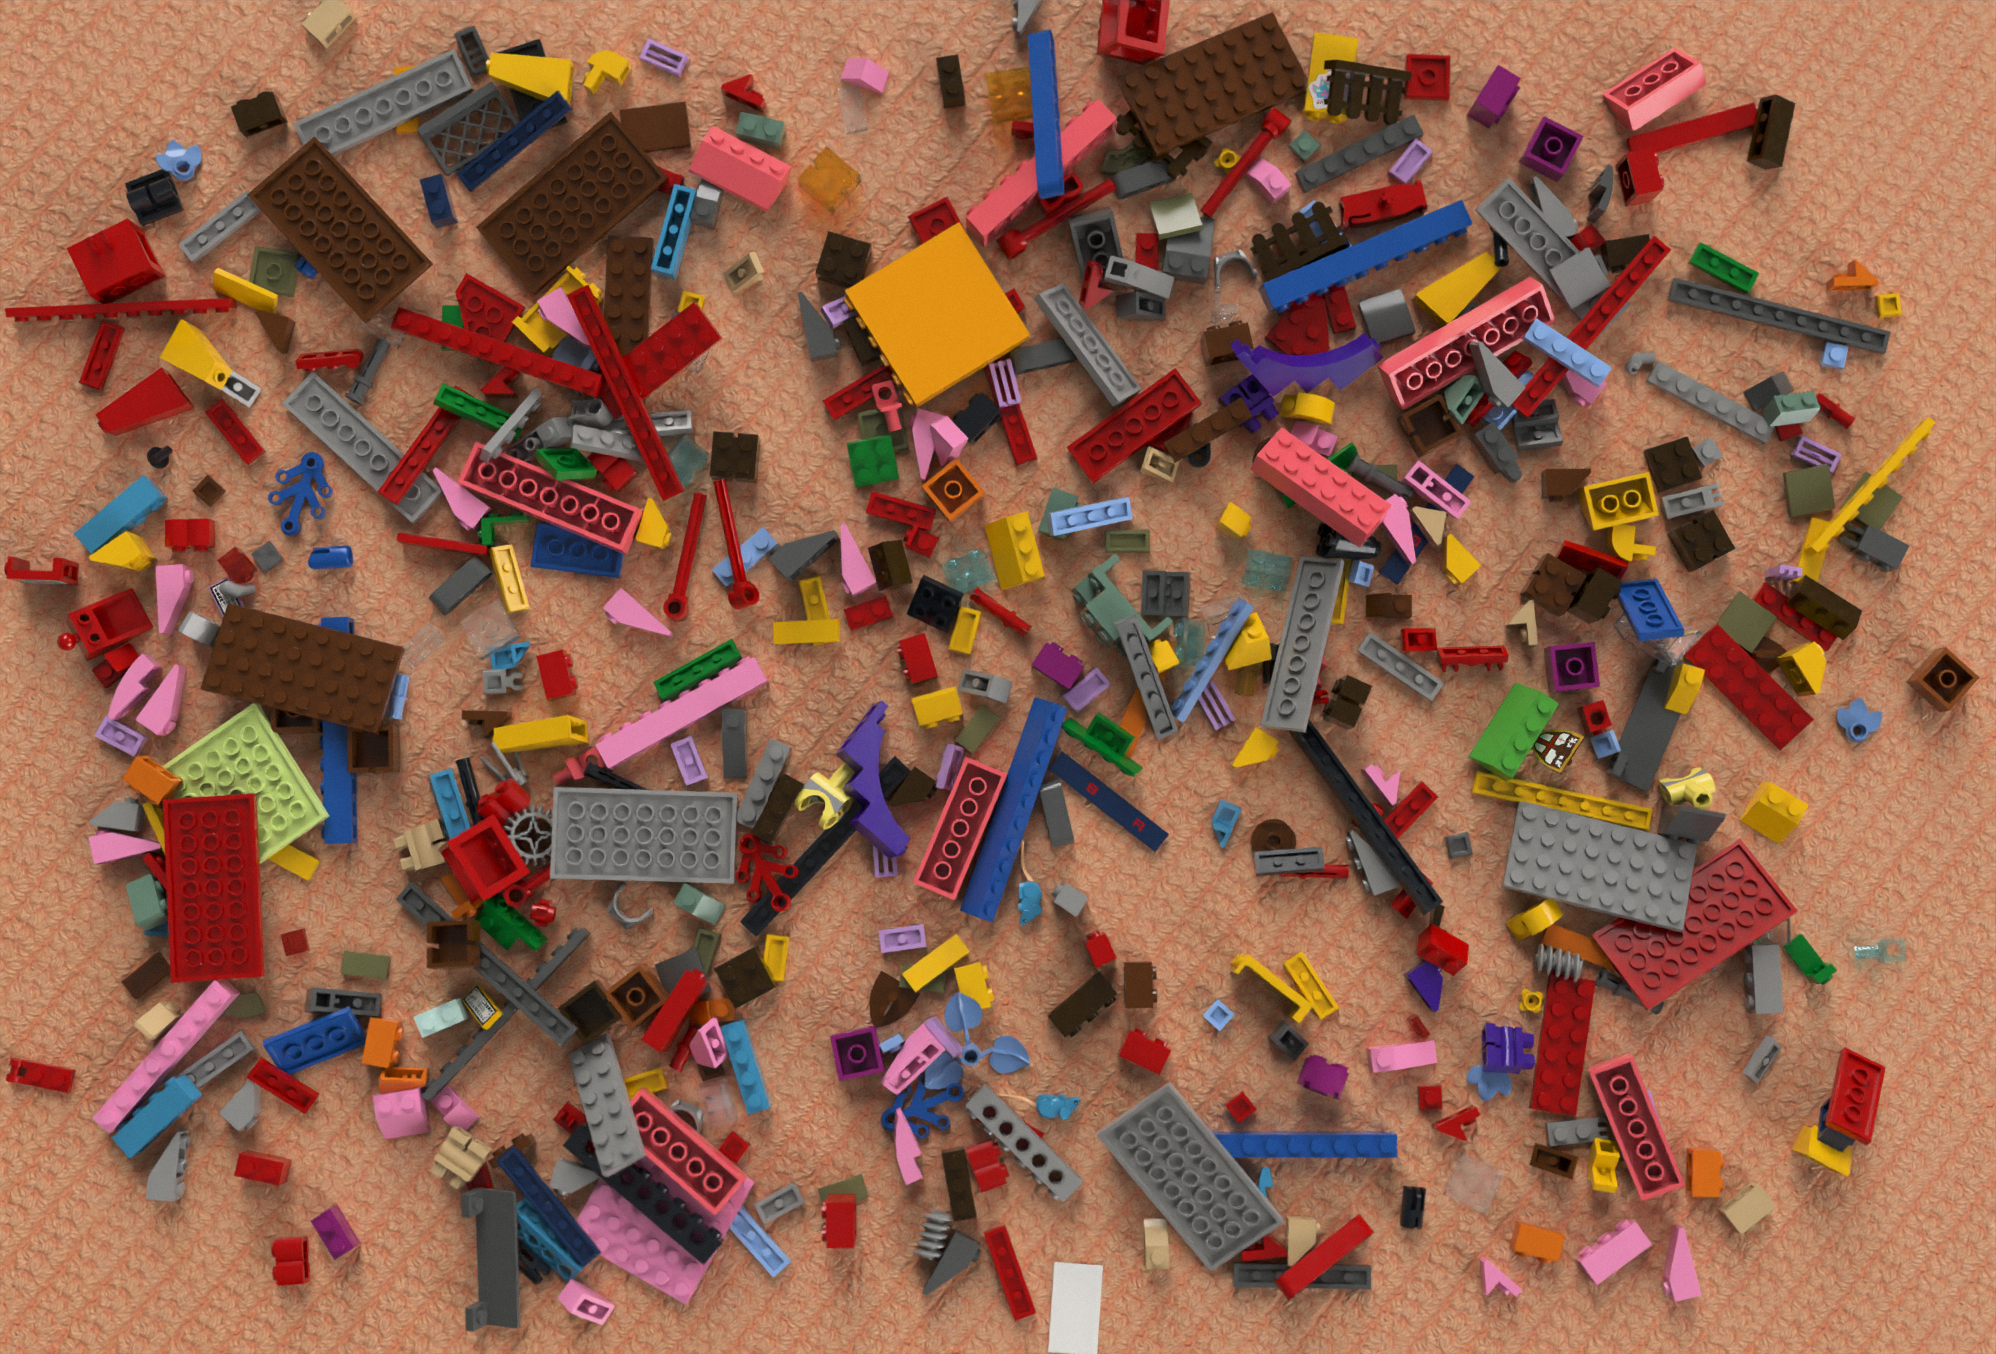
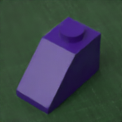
M1424 959L1404 975L1430 1011L1436 1012L1439 1010L1443 977L1440 974L1442 969Z

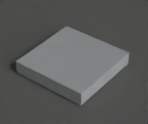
M1589 247L1548 271L1570 310L1610 287Z

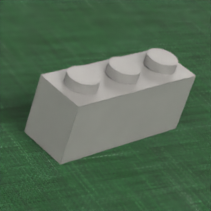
M1753 944L1746 946L1742 954L1747 971L1744 974V983L1748 987V995L1745 997L1746 1008L1752 1014L1783 1013L1779 944Z

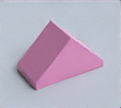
M848 58L840 79L882 94L889 72L868 58Z
M943 416L929 425L940 466H945L959 457L969 439L948 416Z

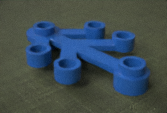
M306 453L301 459V464L287 471L279 470L275 475L277 482L288 484L291 478L303 473L300 482L280 492L272 491L268 495V500L271 504L280 505L283 500L296 494L288 518L284 519L281 523L282 532L288 536H296L301 531V524L298 518L305 498H307L311 506L310 513L314 518L322 519L326 515L325 508L320 505L310 485L314 476L319 485L318 494L320 496L329 498L333 494V488L328 485L321 471L324 466V460L318 453ZM314 459V466L309 467L308 462ZM285 473L287 477L284 481H281L280 476ZM328 487L329 492L323 495V488ZM279 495V500L273 502V496ZM317 508H321L322 511L319 516L315 515ZM292 522L293 528L287 530L286 525Z
M922 1073L918 1078L919 1084L910 1107L902 1111L906 1118L914 1115L936 1124L940 1129H946L950 1124L949 1117L947 1115L939 1116L926 1109L947 1100L953 1102L961 1100L964 1095V1089L959 1083H951L946 1088V1091L922 1101L927 1089L925 1084L921 1082V1077L925 1076V1073ZM910 1084L908 1085V1092H900L896 1096L892 1108H888L882 1113L881 1123L885 1129L894 1131V1123H890L888 1117L895 1115L896 1109L902 1108L905 1096L911 1092ZM954 1087L959 1089L957 1096H953L950 1092ZM940 1118L947 1119L945 1126L939 1124ZM908 1121L912 1132L917 1137L925 1138L928 1136L929 1128L926 1124L916 1125ZM920 1127L926 1128L927 1132L925 1135L918 1133Z

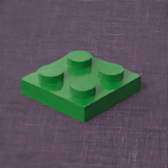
M890 434L847 442L855 487L899 479Z
M536 449L535 458L555 480H584L585 478H595L597 470L578 449Z

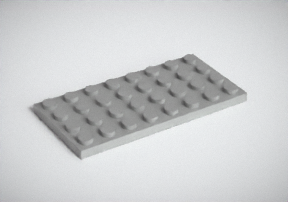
M554 787L550 878L734 883L737 793Z
M1519 801L1502 887L1681 932L1684 926L1697 844L1681 840H1670L1665 836Z
M1170 1081L1097 1131L1098 1138L1210 1271H1213L1284 1223L1283 1217Z

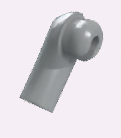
M1655 353L1632 354L1625 363V371L1634 375L1642 364H1654Z
M224 581L219 586V591L223 595L240 598L254 594L256 588L253 583L240 585L233 581Z

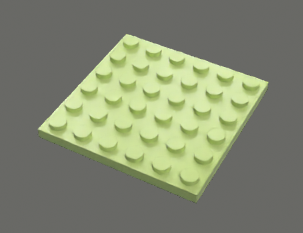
M251 704L163 765L165 769L183 780L172 799L256 794L260 864L329 817L328 812L278 733L273 732L271 729L270 720L258 704Z

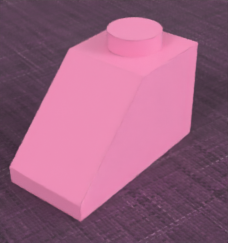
M1261 157L1245 173L1271 205L1283 197L1292 185L1277 167Z
M712 1018L706 1023L689 1044L697 1064L716 1068L729 1056L716 1018Z
M570 1279L558 1297L570 1313L600 1325L604 1324L615 1307L612 1302L587 1285Z

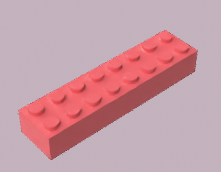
M1099 99L1095 103H1088L1083 108V113L1078 118L1076 116L1071 118L1066 124L1067 128L1061 132L1063 176L1068 174L1115 132L1117 118ZM1035 152L1031 160L1028 162L1026 160L1023 161L1016 168L1017 172L1013 176H1006L1000 182L1001 186L995 192L993 190L989 191L979 206L974 205L967 211L966 229L983 247H986L1037 201L1039 192L1037 188Z
M1528 277L1378 364V370L1391 402L1400 409L1405 410L1474 370L1476 366L1469 346L1471 341L1482 342L1495 356H1498L1524 340L1522 338L1536 318L1548 326L1556 322L1543 284Z
M475 442L457 482L463 488L627 555L642 519L643 512L641 509L568 479L565 481L555 480L548 471L502 452L496 459L492 457L486 464L479 459L485 445Z

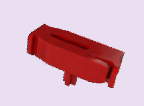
M1421 180L1415 181L1414 184H1396L1344 196L1338 202L1341 210V228L1343 231L1348 229V222H1350L1349 227L1364 228L1403 219L1417 211L1422 214L1427 210V202Z

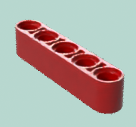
M1358 1214L1274 1281L1275 1285L1288 1301L1364 1242L1374 1231L1364 1218Z

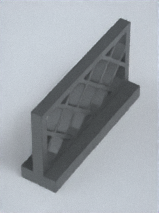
M491 81L418 127L417 130L449 176L470 163L497 141L499 133L505 134L507 132L500 130L502 117L511 119L515 125L519 122ZM495 98H498L502 104L500 113L487 111L489 102ZM504 109L506 110L508 115L503 114ZM474 111L483 113L481 125L469 123L470 114ZM487 114L499 117L497 129L484 126ZM455 123L465 125L462 137L450 134L451 127ZM468 126L480 128L478 141L466 138ZM483 129L496 132L493 142H481ZM436 135L446 136L444 149L434 147L430 139ZM449 137L462 140L459 152L447 150ZM465 141L477 144L474 154L462 153ZM437 151L443 152L442 158ZM446 153L458 155L457 164L450 169L444 162Z

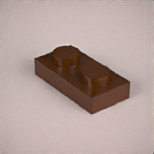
M522 1133L511 1140L513 1145L506 1149L503 1145L492 1153L494 1157L489 1160L492 1168L499 1165L496 1160L514 1145L521 1151L536 1140L532 1133L527 1136Z

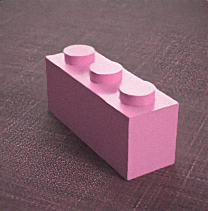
M1632 1219L1620 1221L1615 1226L1616 1229L1614 1231L1601 1235L1597 1239L1598 1242L1592 1247L1587 1246L1579 1252V1256L1575 1258L1594 1284L1598 1285L1652 1245L1638 1224Z

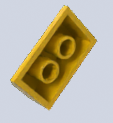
M1649 472L1577 489L1581 510L1592 531L1659 516Z
M1028 511L1004 517L984 526L1001 590L1045 579Z

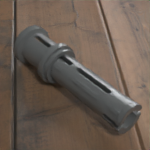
M377 339L362 371L353 378L355 382L349 393L345 394L346 398L359 405L364 404L363 399L367 391L373 387V377L391 346L388 342Z
M1358 454L1355 455L1347 469L1348 473L1353 472L1362 477L1364 482L1369 483L1371 481L1389 492L1397 494L1398 497H1403L1406 502L1413 494V488L1379 471L1376 464L1373 463L1371 465L1360 459Z
M1606 968L1599 972L1595 980V986H1602L1610 990L1612 995H1621L1642 1006L1621 977L1609 973ZM1662 1001L1650 1009V1011L1656 1015L1659 1014L1664 1006V1002Z

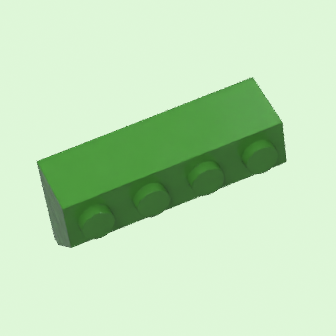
M1514 683L1468 758L1505 782L1512 779L1559 703L1538 690Z

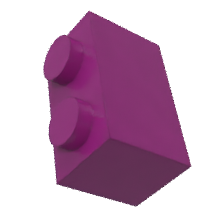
M1046 642L1031 666L1069 691L1084 668L1081 665L1082 660L1072 654L1068 657L1062 653L1063 648L1054 642L1051 645Z
M338 1205L311 1220L312 1225L334 1260L361 1244Z

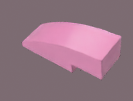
M142 653L123 676L111 702L108 714L111 720L119 721L152 690L146 683L162 667L150 655Z
M900 1107L896 1109L894 1142L900 1171L905 1184L908 1185L923 1178L915 1158L921 1155V1150Z

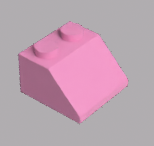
M424 1087L391 1093H379L373 1096L376 1120L384 1139L431 1132L427 1101L422 1096L425 1092Z

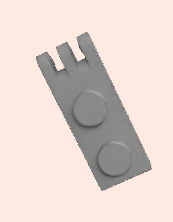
M1719 483L1660 498L1665 520L1725 505L1724 500L1714 501L1715 498L1722 497L1721 492L1712 493V490L1720 488Z
M1607 1116L1545 1122L1548 1146L1593 1142L1594 1138L1609 1140V1134L1600 1135V1131L1609 1130L1608 1125L1599 1126V1122L1608 1121Z

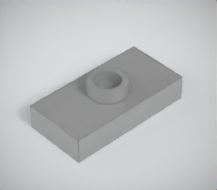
M1766 1035L1758 1049L1754 1050L1751 1054L1750 1061L1742 1073L1758 1084L1782 1046L1774 1038Z
M794 1181L755 1202L754 1206L765 1225L805 1203V1200Z

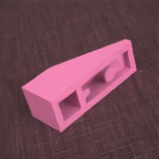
M561 287L537 300L541 307L538 311L544 321L549 320L553 326L589 350L592 349L567 294Z
M1570 369L1561 379L1568 395L1572 397V401L1576 405L1584 406L1585 408L1594 402L1607 385V382L1603 381L1600 387L1597 388Z
M918 408L917 414H912L909 426L913 427L912 433L921 482L926 483L936 450L929 425L943 417V415Z
M1419 460L1400 481L1406 486L1413 488V492L1456 520L1460 518L1471 504L1469 499Z
M435 467L433 472L454 515L460 519L458 523L468 531L471 528L478 531L481 527V518H487V515L491 514L493 509Z
M1394 494L1385 500L1392 506L1380 526L1407 565L1411 566L1416 562L1409 512L1406 509L1408 505L1403 497H1398L1397 494Z
M845 523L842 524L841 559L844 581L841 584L847 594L851 592L853 597L876 586L877 582Z
M184 564L156 566L159 633L163 635L172 634L191 590V583H193L194 579L193 572L189 566Z
M622 588L603 607L607 611L605 616L614 624L618 621L622 625L670 638L674 635Z
M174 665L135 719L156 735L165 736L171 733L176 726L175 721L179 715L186 674L184 666Z
M110 829L97 831L96 836L88 837L94 864H105L162 850L160 843L157 841L119 832H110Z
M925 1023L907 1038L881 1081L885 1087L896 1095L946 1050L925 1026Z
M1434 1040L1366 1047L1368 1066L1371 1072L1391 1071L1437 1063Z
M1678 1224L1673 1225L1663 1272L1664 1283H1662L1665 1296H1668L1674 1302L1701 1296L1684 1227Z

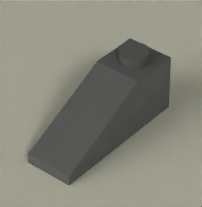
M704 179L701 180L690 215L693 225L715 229L724 194L723 189Z
M798 292L811 361L815 362L838 357L837 350H841L839 337H834L831 328L802 292Z
M722 709L724 778H747V711L745 709Z
M312 987L307 990L304 1013L329 1015L350 1007L355 1016L379 1017L381 994Z
M956 1229L926 1282L922 1294L928 1295L969 1267L971 1261L975 1263L982 1252L979 1249L980 1242Z

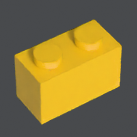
M980 961L955 967L959 991L977 1001L981 1009L991 1007V1001L995 1000L992 987L987 988L985 979H989L987 966H982Z

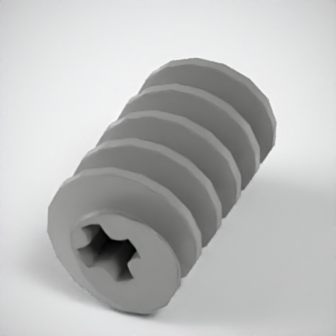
M1539 943L1533 966L1537 965L1538 972H1541L1543 967H1546L1547 975L1552 970H1555L1556 977H1559L1561 972H1564L1565 980L1572 974L1574 982H1577L1582 970L1584 957L1580 960L1579 953H1575L1571 958L1569 950L1562 956L1561 948H1557L1553 953V947L1550 945L1544 951L1543 943Z
M929 1209L931 1214H924V1217L929 1222L921 1223V1226L926 1231L919 1232V1235L924 1240L916 1241V1244L921 1246V1249L914 1250V1253L926 1259L939 1261L936 1257H941L943 1252L938 1248L945 1247V1242L941 1239L948 1237V1234L943 1230L950 1229V1225L945 1221H952L953 1216L939 1210Z

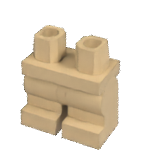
M436 819L427 824L404 831V835L394 839L397 851L409 848L411 854L409 857L400 859L403 871H421L446 863L438 849L447 841L434 845L436 842L447 839L441 819Z
M459 1126L452 1127L448 1138L434 1158L436 1162L431 1171L440 1178L444 1177L448 1169L455 1173L449 1184L457 1190L462 1189L467 1182L474 1179L477 1172L494 1150L479 1139L473 1140L474 1136Z

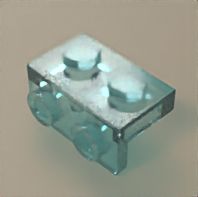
M685 434L668 453L682 486H687L692 481V474L697 468L700 469L707 462L706 457L709 455L706 450L702 449Z
M983 549L972 550L966 556L950 559L946 564L942 565L950 587L962 593L996 579Z
M1248 549L1242 583L1285 591L1290 578L1292 557Z
M1188 618L1178 619L1174 625L1176 645L1173 648L1179 660L1178 665L1195 666L1204 656L1205 621L1188 620Z

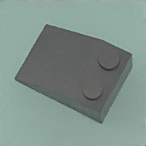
M1110 207L1068 218L1082 280L1087 260L1096 261L1102 266L1103 277L1101 282L1098 283L1101 284L1105 283L1104 278L1110 256L1123 258L1114 214Z
M1200 217L1203 230L1167 238L1162 273L1175 277L1174 280L1205 284L1215 219Z
M832 530L785 543L783 546L778 545L770 552L771 557L769 560L791 584L840 538L838 533Z
M1681 805L1661 807L1657 834H1663L1667 839L1675 841L1678 840V837L1684 838L1686 842L1700 845V842H1708L1724 821L1726 814Z

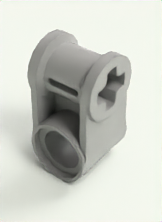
M599 398L573 400L571 403L572 413L568 417L567 423L571 427L574 424L590 428L605 427L612 421L613 414Z

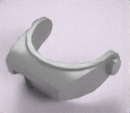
M1241 249L1214 258V283L1216 288L1222 289L1219 274L1223 266L1228 263L1239 262L1249 269L1251 277L1256 278V269H1253V266Z
M621 883L617 887L618 891L614 895L607 912L628 930L647 917L649 918L654 912L650 908L639 918H630L624 915L618 906L619 895L626 887L625 883Z
M677 1099L670 1109L675 1113L686 1112L692 1115L696 1122V1131L700 1134L704 1109Z

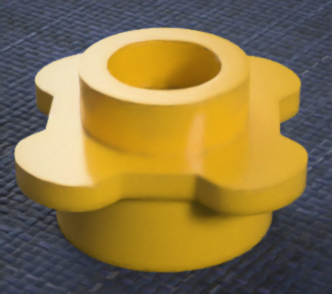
M1224 148L1221 151L1220 157L1215 159L1214 164L1216 167L1224 169L1225 173L1228 174L1239 161L1240 156L1230 151L1229 148Z
M1523 989L1521 991L1522 1000L1519 1003V1009L1539 1013L1541 1011L1540 1006L1543 994L1540 991L1530 992L1528 989Z

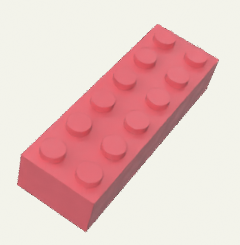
M1282 427L1256 455L1250 469L1359 548L1382 523L1392 506Z
M965 757L913 883L950 899H956L1007 777L1006 773Z
M1631 1052L1588 1067L1587 1069L1641 1201L1686 1186Z
M646 1087L641 1088L630 1103L646 1156L714 1215L718 1214L746 1181L748 1176Z

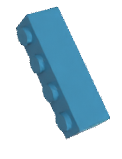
M674 184L651 266V271L655 276L676 281L692 224L690 215L697 193L696 189Z
M142 475L74 534L86 549L93 554L125 531L129 532L133 527L143 524L147 519L146 516L152 511L155 512L162 508L163 502L168 498L151 478Z
M744 1018L721 1026L747 1114L770 1108L772 1103L746 1019Z
M186 1075L179 1078L175 1076L164 1083V1090L161 1092L157 1091L148 1098L150 1102L145 1107L141 1106L133 1112V1119L130 1121L126 1120L117 1127L118 1133L112 1139L129 1159L146 1149L202 1096V1093Z

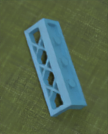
M452 768L431 774L428 777L448 841L471 828Z
M524 1197L517 1204V1221L520 1226L517 1225L518 1238L568 1283L584 1267L579 1264L526 1197ZM530 1235H533L537 1241H534ZM547 1250H549V1251L553 1254L554 1257H552L550 1254H548V1253H547ZM564 1266H566L568 1269H570L573 1273L570 1274V1273L564 1268Z

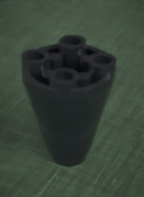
M1321 523L1318 528L1317 535L1320 536L1319 544L1316 548V555L1334 559H1375L1380 553L1381 542L1377 541L1372 535L1359 548L1326 523Z

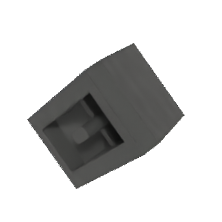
M1783 371L1745 390L1744 394L1755 411L1767 405L1775 395H1786L1793 392L1794 389Z
M1284 1020L1268 1036L1294 1061L1309 1045Z

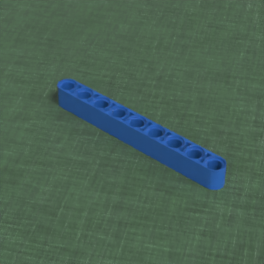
M1050 29L1028 34L1037 188L1041 199L1064 195L1055 44Z

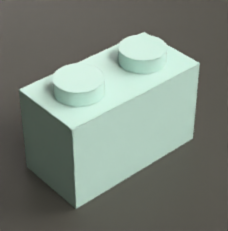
M462 997L414 1016L422 1038L470 1018Z

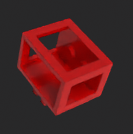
M1102 0L1097 54L1143 66L1164 55L1170 0Z
M128 218L67 248L89 296L102 304L113 303L166 277L143 229Z
M494 814L450 839L438 849L473 907H476L530 873Z

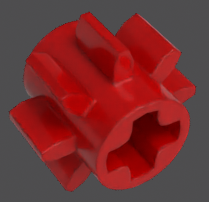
M540 899L539 903L532 904L530 919L535 920V926L547 927V923L553 924L556 916V907L551 906L552 901Z

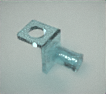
M1904 938L1877 939L1876 945H1854L1856 960L1877 958L1880 964L1907 960ZM1896 943L1901 947V953L1898 956L1894 957L1888 954L1887 947L1890 944Z

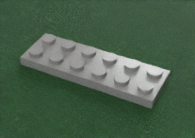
M1064 283L1044 291L1034 298L1040 310L1045 313L1052 326L1059 332L1066 345L1073 351L1080 364L1084 366L1112 406L1129 399L1142 390Z
M605 1033L568 1055L602 1175L609 1177L645 1157L646 1154L611 1036Z

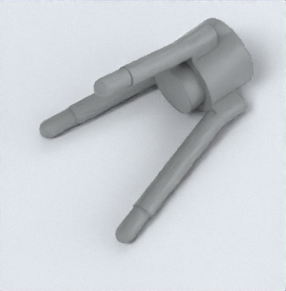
M492 742L491 746L508 772L504 776L485 757L482 756L480 760L501 781H507L512 778L520 786L526 783L528 780L525 776L528 773L523 767L519 752H513L519 770L517 767L512 769L495 742Z

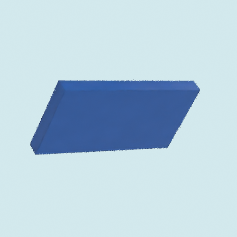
M537 522L530 567L620 579L624 554L552 524Z
M1658 579L1623 582L1620 584L1619 587L1622 589L1617 600L1638 641L1684 636V628Z
M346 1007L263 1040V1046L275 1065L290 1075L365 1045L367 1034L350 1007Z

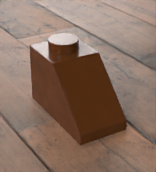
M1545 469L1541 472L1542 499H1549V502H1562V499L1569 496L1591 474V469Z

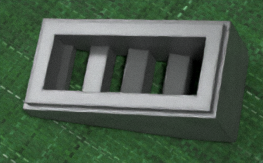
M475 25L455 33L456 40L472 75L475 76L486 71V64L476 68L473 66L474 63L484 59L486 62L490 60ZM473 35L475 36L474 40H471L463 44V39ZM478 43L479 47L468 52L466 51L467 47ZM480 51L483 55L470 60L469 56Z

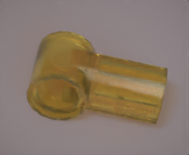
M1261 662L1236 668L1238 672L1234 694L1254 697L1256 679L1260 671Z

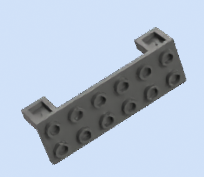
M1667 649L1657 651L1618 742L1621 751L1613 754L1605 773L1643 791L1649 790L1681 714L1664 709L1675 665H1690L1672 657L1673 652Z
M477 1187L461 1194L462 1217L471 1218L476 1215L479 1301L465 1308L466 1331L474 1332L485 1325L518 1328L520 1327L516 1192Z

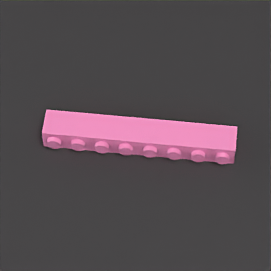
M747 656L737 662L739 666L733 669L727 667L718 672L719 677L710 680V678L703 680L698 684L699 688L692 692L690 689L685 690L678 695L679 699L672 703L668 700L658 706L659 710L654 713L648 711L638 717L640 720L636 723L631 724V722L620 726V731L616 734L608 733L600 737V742L595 746L608 769L619 766L769 683L755 657L750 659Z
M226 979L214 980L96 1113L93 1119L108 1133L117 1131V1127L126 1120H129L133 1112L144 1103L236 999L240 992Z

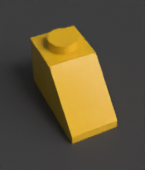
M648 497L635 540L640 544L664 550L665 545L669 546L672 533H670V528L656 502Z
M1229 502L1215 528L1239 540L1242 535L1247 536L1252 527V524L1249 523L1251 516L1235 504Z
M1450 533L1443 538L1442 570L1446 573L1444 575L1445 578L1452 585L1456 584L1459 586L1482 565Z
M1157 639L1148 643L1149 651L1158 674L1179 664V660L1167 640L1161 642V639Z
M1687 664L1675 665L1664 709L1686 715L1699 693L1705 670Z
M1254 727L1230 766L1238 768L1264 762L1268 758L1273 759L1279 750V747L1276 746L1279 741L1259 728Z

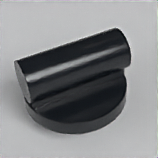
M165 446L163 449L160 447L151 448L147 452L148 462L158 469L166 467L169 463V455L173 452L170 446Z

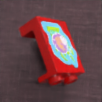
M8 556V561L4 566V571L7 575L6 579L20 583L78 586L79 563L64 558H53L52 571L29 570V561L14 556Z

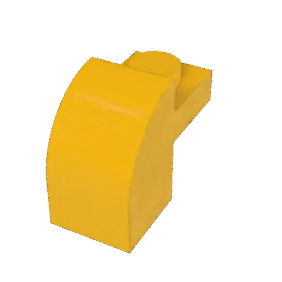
M597 52L587 60L592 70L585 74L583 85L586 91L592 95H595L605 77L621 86L632 68L628 59L615 52Z
M1298 392L1297 395L1283 394L1280 416L1283 418L1304 419L1315 424H1331L1335 402L1309 393Z
M1620 524L1608 527L1606 544L1611 556L1623 559L1629 563L1632 562L1633 556L1634 560L1648 561V558L1655 556L1656 546L1634 544L1636 526Z
M1544 898L1534 903L1526 911L1508 919L1506 923L1517 941H1520L1546 929L1555 923L1563 913L1556 901Z
M1594 1138L1587 1165V1179L1591 1180L1592 1190L1616 1193L1618 1186L1615 1169L1620 1158L1617 1141Z

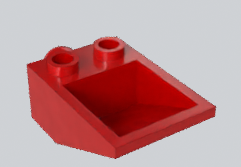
M130 588L68 613L66 622L72 634H61L57 639V645L61 650L70 651L78 643L88 661L110 652L152 629L153 625L134 589ZM96 636L98 641L93 642L91 637Z

